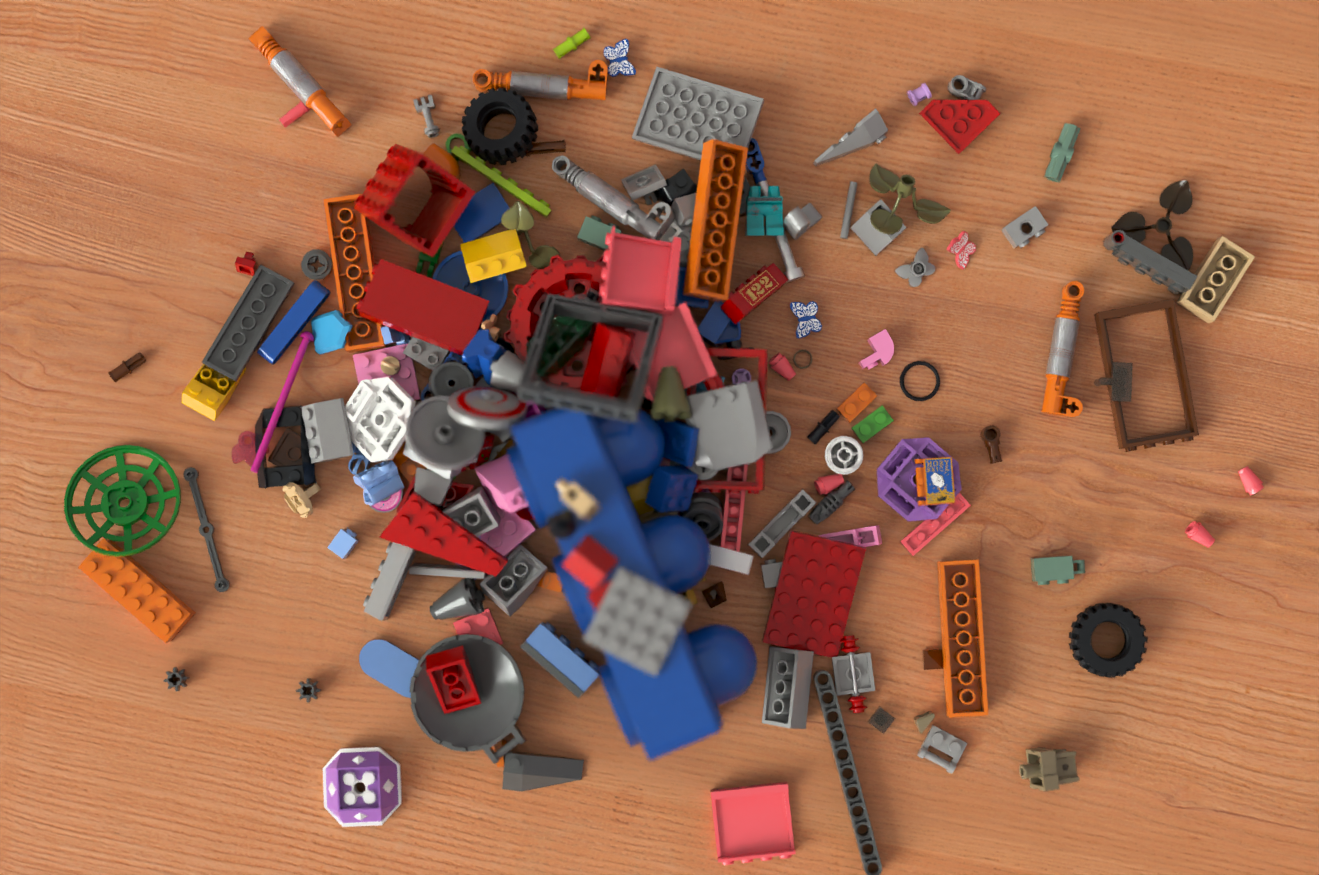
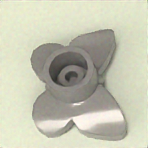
M920 248L915 255L914 262L896 268L895 273L903 279L908 278L911 287H917L920 285L924 275L928 276L935 272V266L932 263H928L929 257L924 248Z

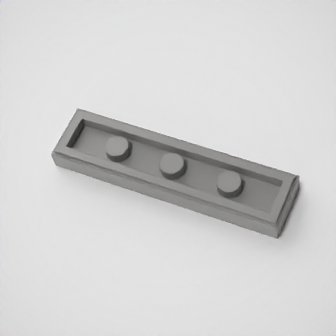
M414 563L409 567V574L478 579H485L489 575L466 566Z

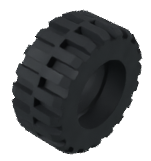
M494 88L488 89V93L484 94L482 92L478 94L479 98H473L470 101L471 106H467L464 111L466 116L462 117V124L464 125L462 133L474 154L478 155L485 162L488 160L493 165H496L497 162L500 165H506L508 161L514 163L517 162L516 158L526 156L525 152L532 149V141H536L537 134L535 132L538 131L537 118L528 101L521 94H517L516 91L509 89L507 92L505 88H498V91H495ZM500 114H510L516 117L515 127L506 137L489 139L484 136L485 127L493 117Z
M1098 603L1095 606L1085 608L1083 613L1080 612L1077 615L1078 619L1076 622L1073 621L1071 625L1073 627L1072 633L1069 632V638H1071L1069 646L1073 650L1072 655L1074 659L1079 662L1082 668L1098 676L1115 678V676L1126 675V672L1133 671L1136 668L1135 665L1141 663L1143 660L1141 656L1147 650L1144 645L1148 640L1147 636L1144 635L1146 631L1145 626L1141 625V619L1134 615L1132 610L1118 604ZM1103 622H1113L1119 625L1124 633V646L1121 652L1113 658L1100 657L1094 652L1091 645V636L1094 629Z

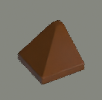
M722 581L702 591L710 608L727 601Z
M942 649L922 650L924 670L943 669Z

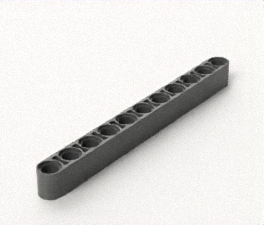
M818 670L813 676V681L862 866L867 875H880L882 865L833 680L826 670ZM820 674L827 675L828 680L826 683H818L817 678ZM827 692L833 696L829 703H825L822 700L823 695ZM829 712H837L838 717L835 721L828 720ZM836 730L842 731L843 734L839 740H834L832 737L833 732ZM841 749L847 750V756L844 759H840L837 756L838 751ZM845 768L852 769V775L848 778L842 775ZM850 787L857 788V794L855 796H849L847 794V791ZM861 806L862 813L854 815L852 813L853 808ZM866 825V833L859 834L857 831L858 827ZM865 844L872 845V850L869 853H865L862 850ZM870 863L877 864V869L873 872L868 871L867 867Z

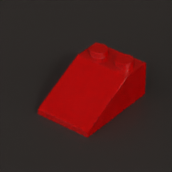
M463 645L426 656V671L444 714L481 704L471 665Z

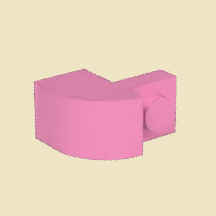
M886 329L867 340L874 354L860 361L859 365L862 369L867 367L870 370L878 365V360L882 366L891 360L894 353V343Z

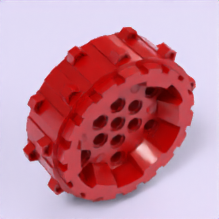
M559 255L551 257L550 266L543 270L535 269L530 273L531 278L526 285L516 284L513 292L517 299L513 308L507 310L506 319L511 322V328L504 333L505 342L514 345L516 355L525 364L542 313L541 306L545 303L547 294L573 298L577 295L574 290L578 285L585 287L584 295L587 294L589 288L599 292L601 284H604V279L601 278L602 269L606 267L603 256L595 262L587 260L585 255H577L575 259L566 261ZM598 296L596 302L602 304V296ZM555 315L547 342L550 343V348L543 352L537 375L545 382V386L579 392L592 342L590 338L586 339L565 324L558 322V315ZM613 326V327H616V328H619V329H623V330L627 329V328H622V327ZM560 331H564L567 334V339L564 342H559L556 339ZM576 342H580L584 347L582 351L575 352L573 345ZM629 359L621 387L627 384L626 375L631 370L638 371L636 365H632ZM580 361L583 364V368L580 371H574L572 369L574 362Z

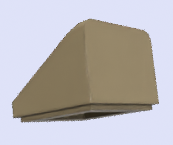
M931 711L913 718L921 734L935 717Z

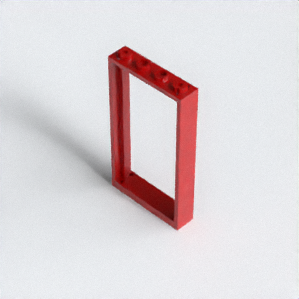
M706 348L710 356L759 357L758 384L766 415L768 350ZM697 384L687 388V396L696 394ZM765 454L756 461V482L697 480L693 492H702V489H709L710 493H721V489H728V493H740V490H748V494H759V490L765 489Z

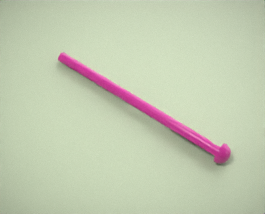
M305 331L300 334V337L303 338L250 470L254 473H258L308 343L310 341L314 342V336L311 332Z

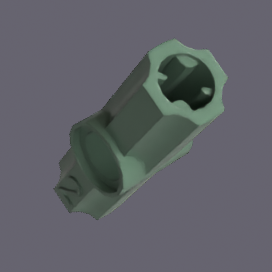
M1065 123L1058 141L1054 144L1050 154L1051 160L1044 175L1050 181L1058 183L1061 181L1066 165L1069 164L1072 158L1073 147L1080 128L1076 125Z

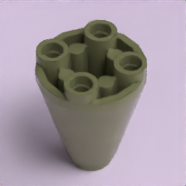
M677 367L661 368L651 410L653 420L664 418V422H675L676 418H691V410L680 374L677 372Z

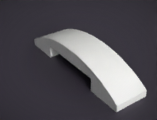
M710 544V565L749 575L753 560L752 555Z

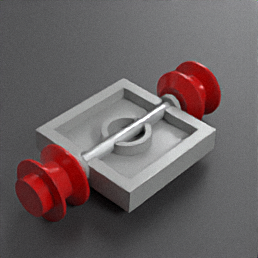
M854 635L843 636V640L840 642L844 643L841 651L847 653V655L832 657L836 695L852 694L847 700L852 703V707L848 710H853V713H862L864 708H868V706L863 705V701L867 698L860 695V693L875 691L871 653L855 654V651L860 648L855 644V641L859 638H855Z

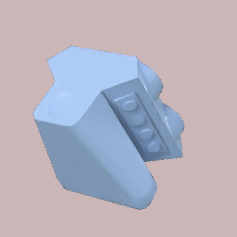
M392 460L380 462L353 476L355 484L364 489L363 497L365 504L371 506L404 488L397 466Z

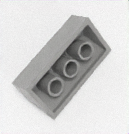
M394 542L389 543L386 549L388 556L386 560L381 561L378 568L381 571L379 577L374 578L371 588L373 591L371 596L367 595L364 601V612L381 621L388 620L417 550Z
M770 646L762 723L791 729H806L813 651Z

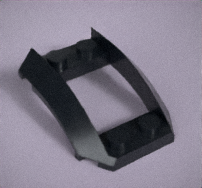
M302 405L283 407L276 427L301 425L302 464L267 467L265 453L257 473L259 488L285 486L289 482L297 485H309L317 482L315 478V463L311 464L305 425L302 417ZM264 408L255 424L256 455L263 440L265 428L268 427L275 408Z

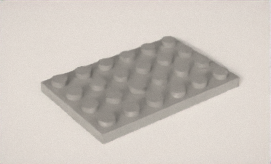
M656 67L632 139L697 160H701L703 143L712 139L749 147L764 99Z

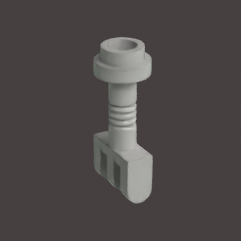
M428 95L429 103H426L425 97H421L422 105H419L418 100L414 99L416 112H423L426 121L425 135L428 138L438 136L440 129L439 126L434 125L430 109L435 108L432 95Z

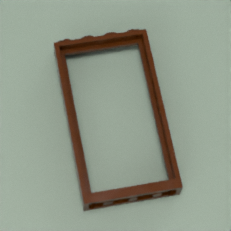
M1174 299L1094 314L1119 449L1125 448V452L1137 450L1136 446L1144 445V449L1156 447L1155 443L1163 442V445L1174 444L1175 439H1182V442L1194 440L1193 436H1198L1199 432ZM1165 310L1187 430L1128 440L1106 320Z

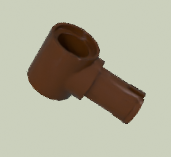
M987 426L982 429L980 435L985 443V447L988 449L990 464L1002 462L999 449L1000 430L996 426ZM988 429L993 430L995 433L993 440L988 439L986 436Z

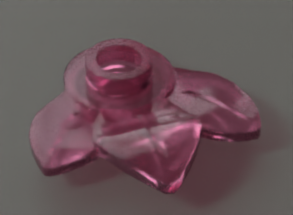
M245 431L239 435L238 444L232 448V461L234 464L245 460L252 467L256 457L255 434L251 431ZM247 437L251 438L250 444L245 443Z

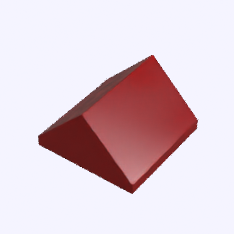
M587 534L562 566L589 589L594 591L619 560Z

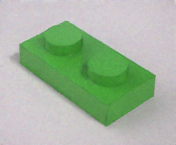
M882 405L851 429L863 444L894 420Z

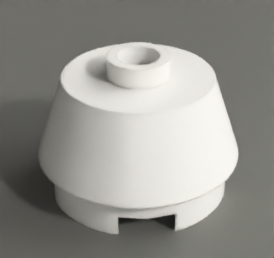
M839 436L827 445L825 460L832 471L838 474H850L860 467L863 461V450L854 438Z

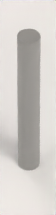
M850 182L840 235L842 239H848L857 182Z

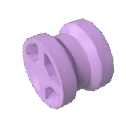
M737 369L732 375L733 385L751 381L750 372L746 369Z

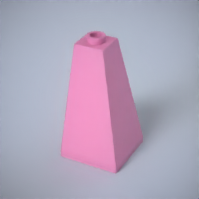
M508 454L475 467L484 491L493 505L510 513L528 506Z

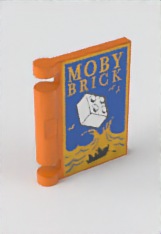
M952 457L915 459V464L923 463L924 467L915 468L917 497H926V501H918V506L955 503Z

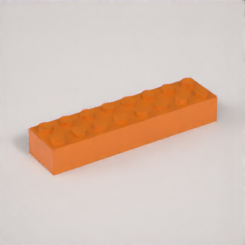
M715 139L703 143L683 295L714 302L728 300L748 147Z
M361 194L323 199L339 309L343 315L342 317L353 325L345 338V349L349 353L387 347V344H384L380 329L384 325L359 316V309H357L360 298L364 299L366 295L364 289L367 281H371L373 278L371 272L375 264L368 218L354 209L355 201Z
M979 560L937 561L946 716L949 718L987 716L988 702Z

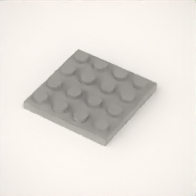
M619 567L583 641L656 676L692 603Z

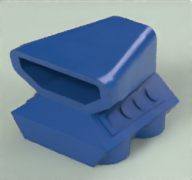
M489 329L479 330L464 349L462 360L468 363L467 369L474 375L475 379L484 375L486 383L491 386V364L495 360H499L506 350L494 342Z

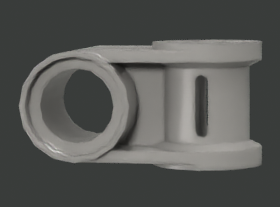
M962 75L955 76L948 83V91L962 100H979L982 93L987 90L982 84ZM954 82H960L962 85V89H956L954 87Z

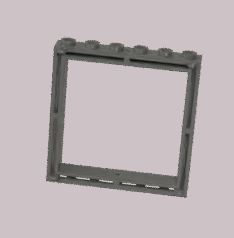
M547 294L518 386V400L636 423L663 328V315ZM555 315L648 332L629 402L534 384Z

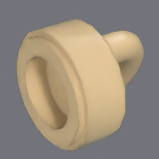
M387 356L381 361V370L386 375L392 376L399 372L400 362L395 357Z

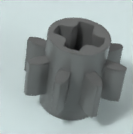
M173 667V673L166 671L168 677L164 682H168V689L175 687L176 691H180V685L187 687L185 681L190 677L185 676V669L178 671L177 667ZM173 677H180V681H173Z
M307 678L306 684L302 681L299 682L301 688L297 689L296 692H300V700L307 698V703H309L311 697L318 699L316 693L321 691V689H317L318 681L312 683L311 679ZM311 686V693L306 694L307 689L305 687Z

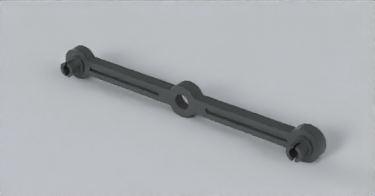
M190 467L184 471L183 475L190 484L201 523L199 532L205 537L216 576L215 589L219 592H225L229 589L230 583L224 578L212 536L214 526L208 521L197 482L199 473L195 468ZM206 526L209 527L208 533L204 532Z

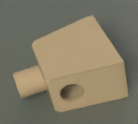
M562 478L555 487L561 492L559 497L587 522L601 508L597 502L574 482L569 484Z

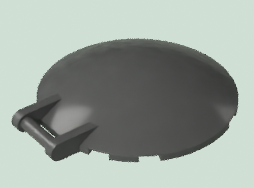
M464 634L441 640L426 651L417 663L414 675L411 678L410 692L413 715L420 728L430 739L455 751L467 752L483 749L494 764L498 763L502 756L519 743L523 744L526 741L521 731L515 725L524 703L523 678L516 661L504 647L483 636ZM463 645L471 665L481 704L444 714L426 671V656ZM512 733L514 736L512 740L496 752L492 749L495 744Z

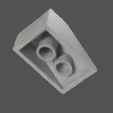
M482 486L441 510L477 537L498 527L501 520Z
M521 544L507 557V564L497 576L489 574L480 583L483 593L510 617L524 604L548 570L541 561Z

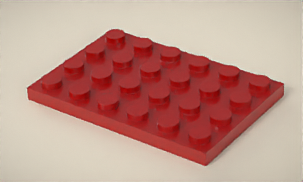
M790 530L762 642L795 650L813 651L814 654L830 658L838 656L841 646L840 641L844 635L866 548Z

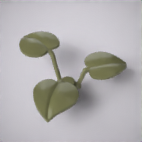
M878 164L873 166L869 176L871 187L879 193L894 192L896 190L898 194L891 213L884 209H878L871 214V224L879 232L894 234L901 229L902 219L894 214L901 198H907L911 193L914 210L918 211L917 216L922 221L935 224L942 221L950 213L951 209L931 200L921 199L916 202L915 179L912 176L903 175L899 178L896 174L883 169Z
M517 201L502 215V224L508 230L516 229L518 235L524 232L530 252L533 253L528 258L531 265L544 269L550 266L551 257L560 256L558 250L549 245H542L537 247L536 250L533 249L528 230L533 227L534 218L520 201Z

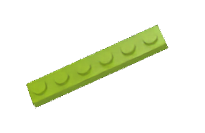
M454 146L451 151L452 155L544 217H548L551 209H549L550 205L542 199L540 201L533 198L534 194L527 189L521 190L517 187L518 183L511 178L507 180L501 176L502 172L494 167L490 169L485 166L486 162L480 157L473 158L470 156V151L465 147Z

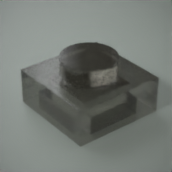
M879 706L868 722L884 734L895 718Z

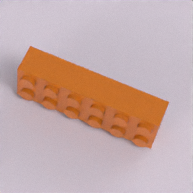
M105 538L97 545L98 548L108 551H124L114 541ZM92 551L78 567L164 643L171 642L195 614L189 606L131 556H107Z

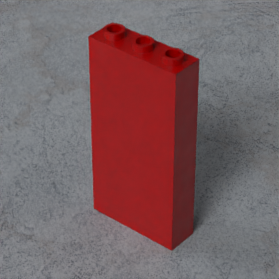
M380 259L378 264L375 263L371 272L373 278L371 281H367L364 289L366 295L364 299L360 298L357 305L359 316L463 355L464 349L480 329L489 306V301L383 259Z

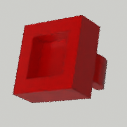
M246 251L244 258L237 256L235 261L237 272L254 276L257 271L256 261L253 258L254 253Z

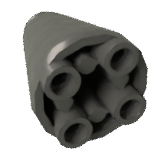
M474 578L462 579L434 601L433 605H430L431 615L435 620L480 614L484 612L482 601L485 600V595L481 589L478 590Z

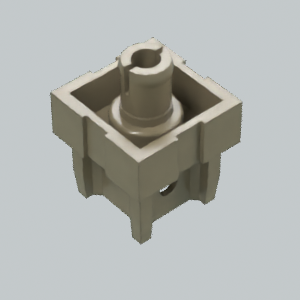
M1042 747L1026 749L1027 764H1021L1019 772L1022 779L1029 778L1030 788L1050 791L1060 789L1059 785L1079 781L1075 762L1076 751H1066V749L1052 750Z

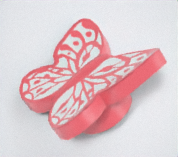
M962 231L958 237L951 240L947 251L955 253L957 266L960 269H965L969 261V255L976 251V246L973 242L968 241V233Z

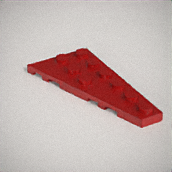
M415 491L379 536V538L493 576H497L508 562L506 557Z

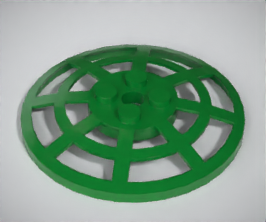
M133 445L107 448L88 458L71 477L64 497L66 521L75 537L94 552L107 556H130L151 548L169 532L179 513L181 489L178 478L168 462L150 449ZM123 454H140L153 459L148 469L137 465H125ZM110 456H116L117 466L106 470L97 478L88 472L99 461ZM159 465L163 466L168 472L175 489L164 492L161 482L154 475ZM126 471L138 472L143 474V476L136 483L127 480ZM118 473V482L113 483L109 487L102 483L109 476ZM81 478H84L91 484L85 496L84 506L72 507L74 491ZM149 480L153 481L159 494L147 495L143 488ZM95 490H100L103 493L101 504L91 505ZM176 497L172 518L168 525L164 526L159 520L164 512L165 500ZM122 500H130L127 507H120ZM159 502L158 511L153 519L146 514L148 506L151 503ZM103 512L108 520L99 528L94 522L92 513ZM73 514H85L88 524L95 531L89 539L86 540L77 529ZM140 520L148 524L140 532L132 534L133 524ZM114 524L124 527V536H115L106 532ZM153 528L160 532L148 544L132 550V540L144 536ZM103 537L111 541L124 542V551H108L98 548L94 544Z

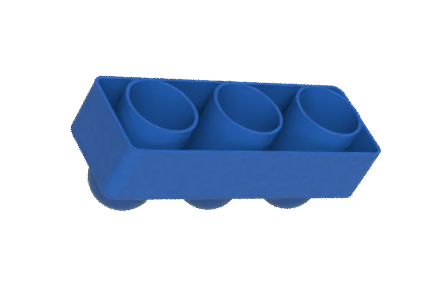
M556 407L510 426L517 445L508 448L507 453L523 495L539 528L547 526L546 520L548 517L565 510L572 512L577 528L573 535L568 539H557L562 554L552 557L566 598L584 636L596 614V610L587 596L592 590L565 569L562 564L587 534L619 560L595 589L612 580L619 567L675 595L693 588L703 579L711 560L710 544L703 530L692 520L678 515H665L641 524L626 488L649 478L656 467L660 466L664 457V435L660 425L656 420L652 419L650 414L640 409L637 422L634 423ZM562 478L569 484L571 482L577 484L601 506L589 522L583 519L559 497L561 492L555 486ZM682 623L656 676L605 651L603 652L608 663L598 667L609 701L630 747L632 748L642 743L649 761H653L720 732L722 717L718 706L737 699L747 691L756 674L757 658L749 639L742 632L731 626L712 624L687 633Z

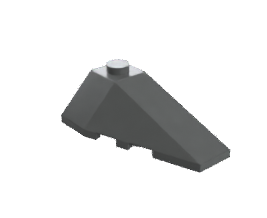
M509 751L505 756L502 789L522 792L581 780L584 760Z

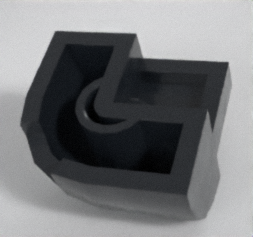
M682 169L671 178L665 180L666 186L654 191L659 202H665L671 207L674 199L697 193V185L691 180L686 171Z

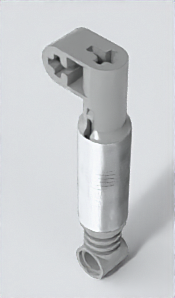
M558 156L552 162L554 172L560 178L576 187V191L622 224L630 225L649 239L660 240L675 219L674 211L665 202L657 203L646 214L639 209V205L594 173L584 171L566 156ZM567 164L566 169L560 171L561 166ZM657 217L660 220L662 219L663 222L660 224L654 219Z

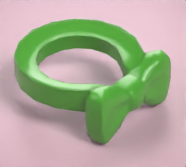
M453 134L446 141V149L450 154L452 151L450 143L455 138L462 139L464 147L470 152L472 151L465 140V136L461 134Z

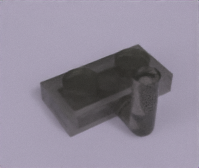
M1112 362L1111 378L1101 377L1094 381L1095 386L1110 385V401L1131 402L1133 363Z

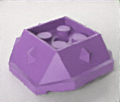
M929 437L902 439L877 468L878 497L907 521L937 519L949 504L918 506V501H926V497H917V485L913 482V477L916 474L915 468L924 467L923 463L915 464V459L951 456ZM952 458L954 493L956 497L962 490L959 464Z

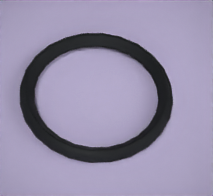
M916 361L907 365L902 371L900 386L908 398L914 401H926L937 393L940 386V376L931 364L924 361ZM913 366H927L935 374V389L926 397L912 396L904 386V376Z

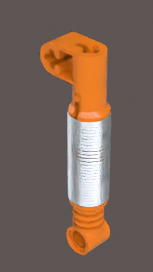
M263 26L248 38L268 59L269 66L305 106L313 109L337 137L352 125L330 99L326 97V92L322 86L318 84L287 49L282 48Z
M601 60L593 61L589 65L588 80L573 79L572 76L565 75L559 76L521 71H509L504 73V75L503 73L498 75V72L493 74V72L485 69H479L473 74V83L480 92H487L488 89L492 88L495 91L498 88H505L507 92L511 89L516 91L517 94L526 97L545 98L546 95V98L570 100L571 98L606 100L608 69L605 62ZM597 68H600V70H601V72H600V80H605V81L590 80V79H596V70H597ZM481 77L488 79L485 84L478 83V79Z
M1078 281L1069 282L1062 289V300L1064 301H1061L1063 306H1060V309L1062 311L1055 318L1056 322L1054 324L1045 376L1047 384L1041 411L1042 413L1068 418L1080 415L1083 410V405L1079 399L1064 396L1066 382L1069 381L1073 355L1077 342L1076 338L1080 325L1079 314L1076 312H1079L1077 307H1080V304L1078 303H1081V298L1084 294V287ZM1070 287H1075V288H1076V290H1077V295H1076V296H1071V295H1070V293H1069V288H1070ZM1063 399H1065L1064 405L1072 404L1075 410L1071 411L1069 408H1066L1061 413Z

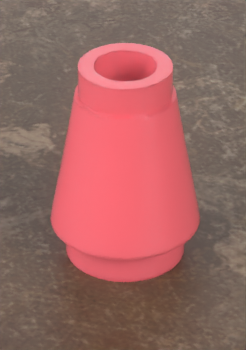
M780 352L768 362L771 365L770 368L787 381L796 375L785 355H782Z
M1248 466L1238 471L1245 491L1250 496L1264 489L1263 482Z
M841 474L818 477V480L814 481L819 495H827L841 484H844Z
M1191 522L1185 530L1188 538L1207 548L1215 541L1200 522Z

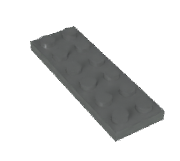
M260 264L202 363L237 382L295 285L294 282Z

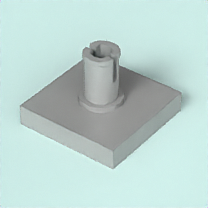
M656 164L621 179L631 200L633 201L643 196L647 205L652 204L649 196L653 203L657 202L654 191L667 185Z

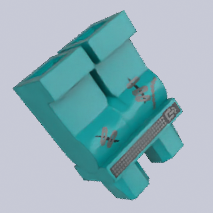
M750 186L749 197H746L745 236H764V217L765 236L784 235L783 196L780 197L779 186H768V197H761V186Z

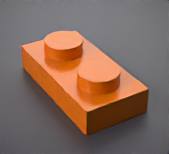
M864 382L836 410L850 423L877 395Z

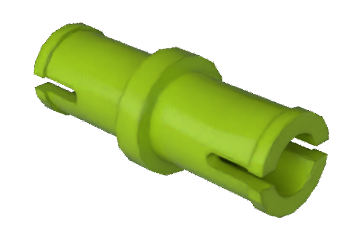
M583 28L572 37L568 36L566 41L553 48L557 57L561 59L570 51L577 50L579 45L591 37L586 29Z

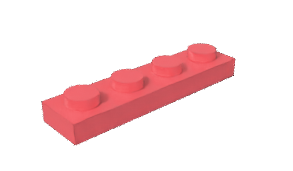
M959 492L955 497V503L949 504L937 519L921 522L900 541L901 544L914 556L971 505Z

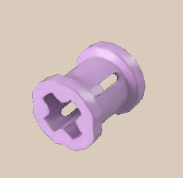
M922 83L920 87L912 91H907L908 98L914 107L917 106L918 102L926 98H932L931 92L925 83Z

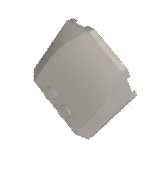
M758 381L686 396L691 410V418L686 419V423L699 429L694 456L696 465L714 470L725 469L756 462L773 448Z

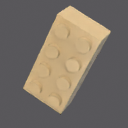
M1223 236L1216 239L1195 272V275L1198 277L1191 289L1182 293L1176 304L1208 324L1214 322L1255 256Z

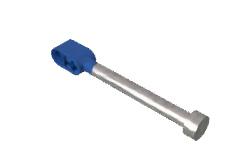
M751 138L750 144L754 146V150L747 152L746 169L749 174L753 175L756 186H761V197H768L769 185L763 171L764 160L757 141ZM753 156H755V163L760 164L758 166V169H755V167H751L753 163ZM785 231L783 236H774L786 268V272L783 274L788 278L787 282L804 277L802 267H797Z

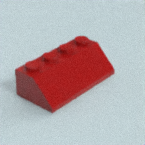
M597 323L579 392L618 400L635 333L604 323Z

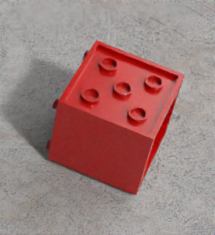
M395 144L388 150L384 162L378 165L375 176L367 182L363 194L357 197L354 209L406 245L434 257L475 194V191L422 153ZM419 167L428 175L432 186L430 192L433 194L413 225L408 224L407 227L399 228V225L394 223V216L386 212L391 205H396L393 201L410 175H416L413 173L414 169Z

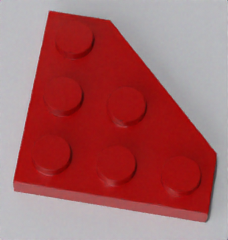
M932 100L919 114L960 154L1001 113L989 100Z

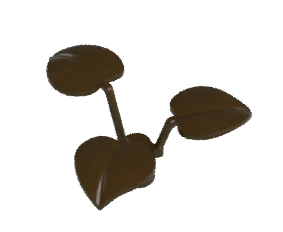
M1183 180L1169 185L1160 195V205L1168 209L1166 217L1160 218L1154 225L1145 226V218L1140 213L1128 212L1121 216L1112 226V231L1122 230L1127 236L1139 243L1146 237L1145 230L1155 228L1158 233H1166L1170 244L1163 246L1161 255L1189 270L1193 262L1191 243L1184 237H1177L1172 241L1169 232L1172 228V222L1169 219L1171 211L1175 214H1183L1192 205L1193 199L1189 182Z

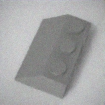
M343 398L301 407L311 464L333 461L354 455Z

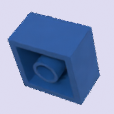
M683 465L656 467L645 503L659 512L688 511L698 474Z

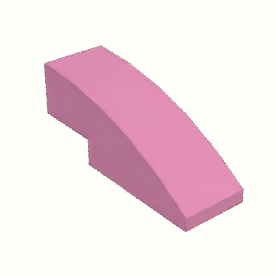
M879 525L818 535L819 537L862 547L882 544Z

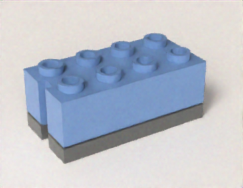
M549 622L546 624L540 623L520 648L575 696L580 698L599 676V666L592 660L588 662L584 658L585 654L576 647L574 650L569 645L570 641L564 635L558 636L554 632L556 628Z

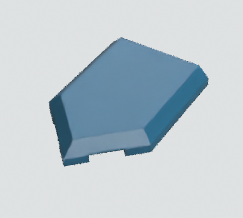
M339 310L315 316L311 320L315 351L319 355L342 349L346 344V335L351 331L353 325L342 317L343 315Z

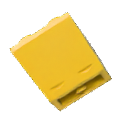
M203 364L183 390L182 403L216 421L226 407L246 368H244L237 382Z

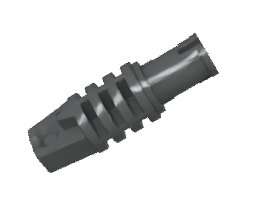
M847 480L837 491H831L815 506L808 515L815 524H819L828 518L843 504V500L855 490L854 486H851L852 484Z

